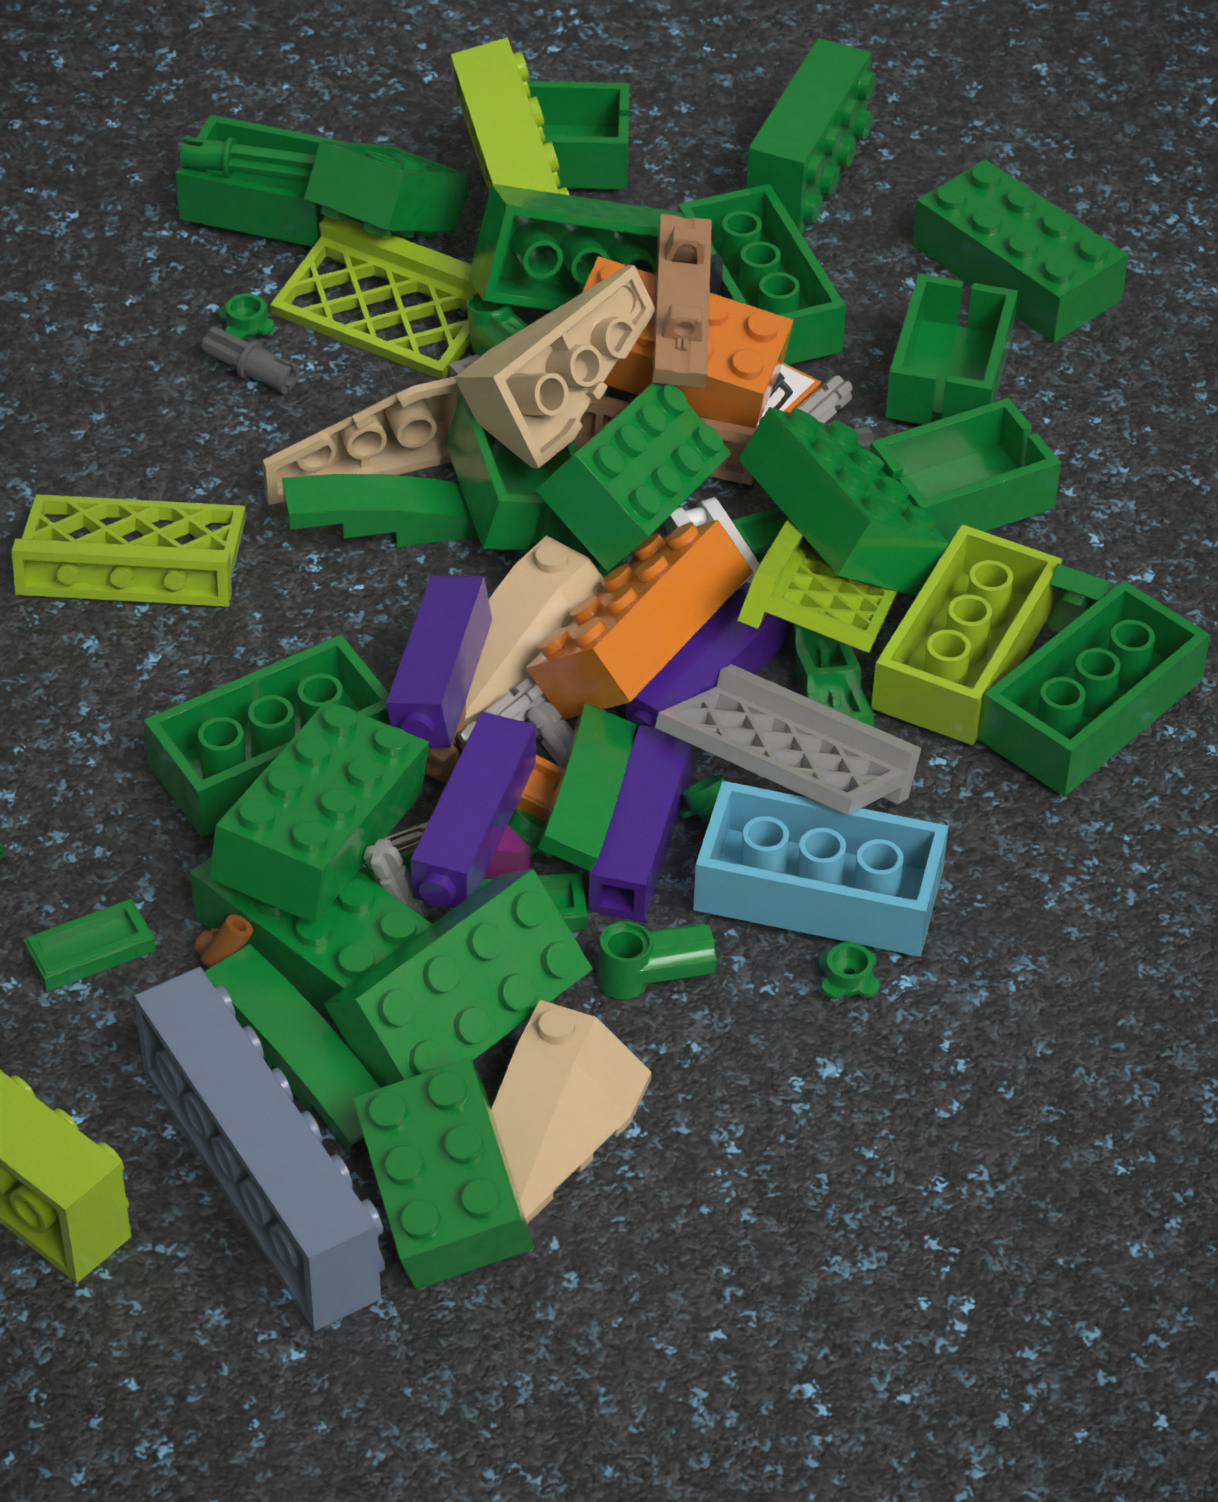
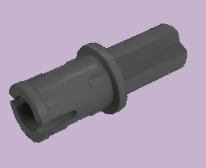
M211 327L201 342L203 351L236 368L238 376L243 379L251 377L282 394H287V391H291L297 382L300 373L299 365L265 350L263 344L257 340L248 343L218 327Z

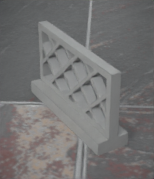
M732 664L720 669L715 688L658 712L655 728L845 815H850L880 798H885L896 804L907 800L922 749Z

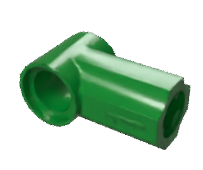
M479 293L472 295L467 300L466 307L471 348L479 356H482L494 346L528 326L513 313V306L510 304L483 301Z
M619 921L610 924L602 931L599 940L596 983L599 989L609 997L628 1000L638 997L643 993L648 983L715 974L717 960L710 926L703 923L648 931L640 924L630 921Z

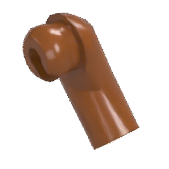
M230 915L219 930L212 928L210 932L207 930L202 932L195 940L194 949L201 956L200 961L203 966L209 969L242 949L251 937L253 928L250 922L242 916Z

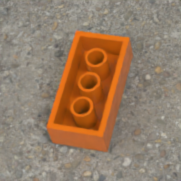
M598 256L583 292L627 265ZM637 269L655 307L656 275ZM710 293L708 368L705 387L674 386L683 392L688 404L698 415L712 420L757 428L785 359L794 320ZM655 313L625 359H618L604 381L606 385L639 395L652 383Z
M718 520L695 526L693 522H688L665 537H661L659 533L650 535L632 551L635 557L628 564L617 567L603 578L601 584L604 588L597 596L587 598L571 611L570 616L573 620L565 628L554 631L540 642L538 648L541 653L526 669L549 702L561 714L562 720L579 716L585 702L600 709L631 702L753 573V570Z

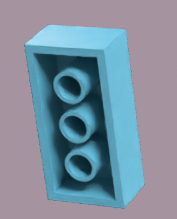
M722 781L696 862L693 910L921 957L943 873L949 826L863 808L850 815H845L808 797Z

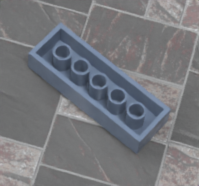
M197 967L134 995L143 1071L314 1331L321 1329L380 1300V1272L385 1270V1263L378 1248V1235L383 1233V1225L379 1214L370 1200H359L352 1189L350 1173L341 1157L337 1154L330 1157L322 1146V1136L313 1116L308 1111L300 1113L292 1102V1091L283 1072L279 1068L271 1070L266 1064L261 1043L254 1030L250 1026L242 1028L235 1018L232 1000L226 989L221 984L214 987L202 968Z

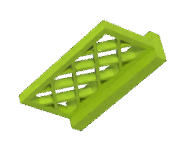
M325 216L319 224L320 239L270 304L272 315L437 379H445L450 373L449 364L461 358L470 345L471 340L468 320L447 325L443 312L458 308L467 311V300L472 295L478 293L469 280L472 265L392 234L390 237L372 234L361 229L362 223L352 219L342 221ZM325 257L346 266V269L320 276L317 272V268ZM376 276L388 281L389 285L361 292L358 280ZM351 282L355 294L327 301L323 289ZM314 291L318 292L321 303L303 308L291 304L296 296ZM418 292L430 297L431 301L404 308L400 296ZM394 298L397 307L396 311L374 317L369 316L366 305ZM360 307L363 320L342 324L334 321L332 314ZM437 315L441 327L413 334L409 321ZM403 324L406 333L404 337L386 341L378 338L375 331ZM446 340L448 348L439 361L422 355L419 352L418 347Z
M36 494L22 539L15 538L11 550L15 595L229 607L232 597L231 579L246 521V508L241 505ZM45 514L68 515L69 517L53 523L45 517ZM106 517L121 518V520L107 526L100 521ZM158 520L174 522L160 529L152 524ZM211 523L228 524L213 532L205 527ZM83 527L91 532L78 539H74L69 535ZM136 530L144 535L131 542H127L122 538V536ZM188 533L197 538L184 545L175 541V539Z
M788 518L755 572L737 621L758 629L766 614L769 613L869 653L898 591L838 576Z

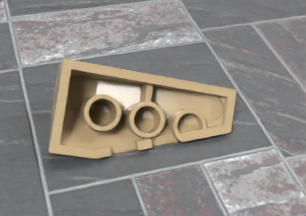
M627 265L494 346L454 378L476 422L531 468H540L575 439L583 426L580 422L581 417L592 400H599L608 387L604 383L605 379L618 359H625L656 309L635 265Z
M445 378L398 391L264 459L265 498L268 505L284 502L282 478L326 474L399 475L452 462L445 441L460 395H463L455 378Z
M545 536L512 567L491 595L489 604L492 622L466 699V726L472 721H477L482 711H486L508 692L514 694L512 689L522 680L532 677L526 667L541 653L538 648L540 642L554 631L565 628L573 620L570 613L578 604L589 597L597 596L604 588L601 584L603 577L590 558Z
M539 1000L517 1043L491 1109L527 1224L553 1200L554 1190L575 1170L581 1172L593 1161V1153L612 1134L617 1137L630 1125L651 1081V1071L597 1017L543 1000Z

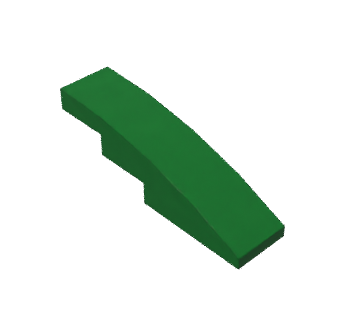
M326 474L282 478L283 498L290 530L341 524L344 539L394 532L397 547L478 537L459 483L392 474Z
M789 621L787 644L802 695L874 727V715L861 688V667L852 647Z
M586 702L584 703L553 788L555 792L545 818L547 822L537 849L586 870H592L598 860L622 785L633 743L635 723Z
M250 944L204 971L214 987L221 984L226 989L235 1009L236 1020L242 1028L250 1026L254 1030L263 1049L264 1061L271 1070L279 1068L283 1072L292 1092L305 1110L309 1112L314 1108L347 1153L364 1143L365 1138L353 1097L379 1089L380 1086L314 1007Z

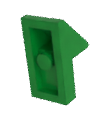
M1057 564L1050 584L1059 587V591L1047 627L1051 631L1059 633L1118 584Z

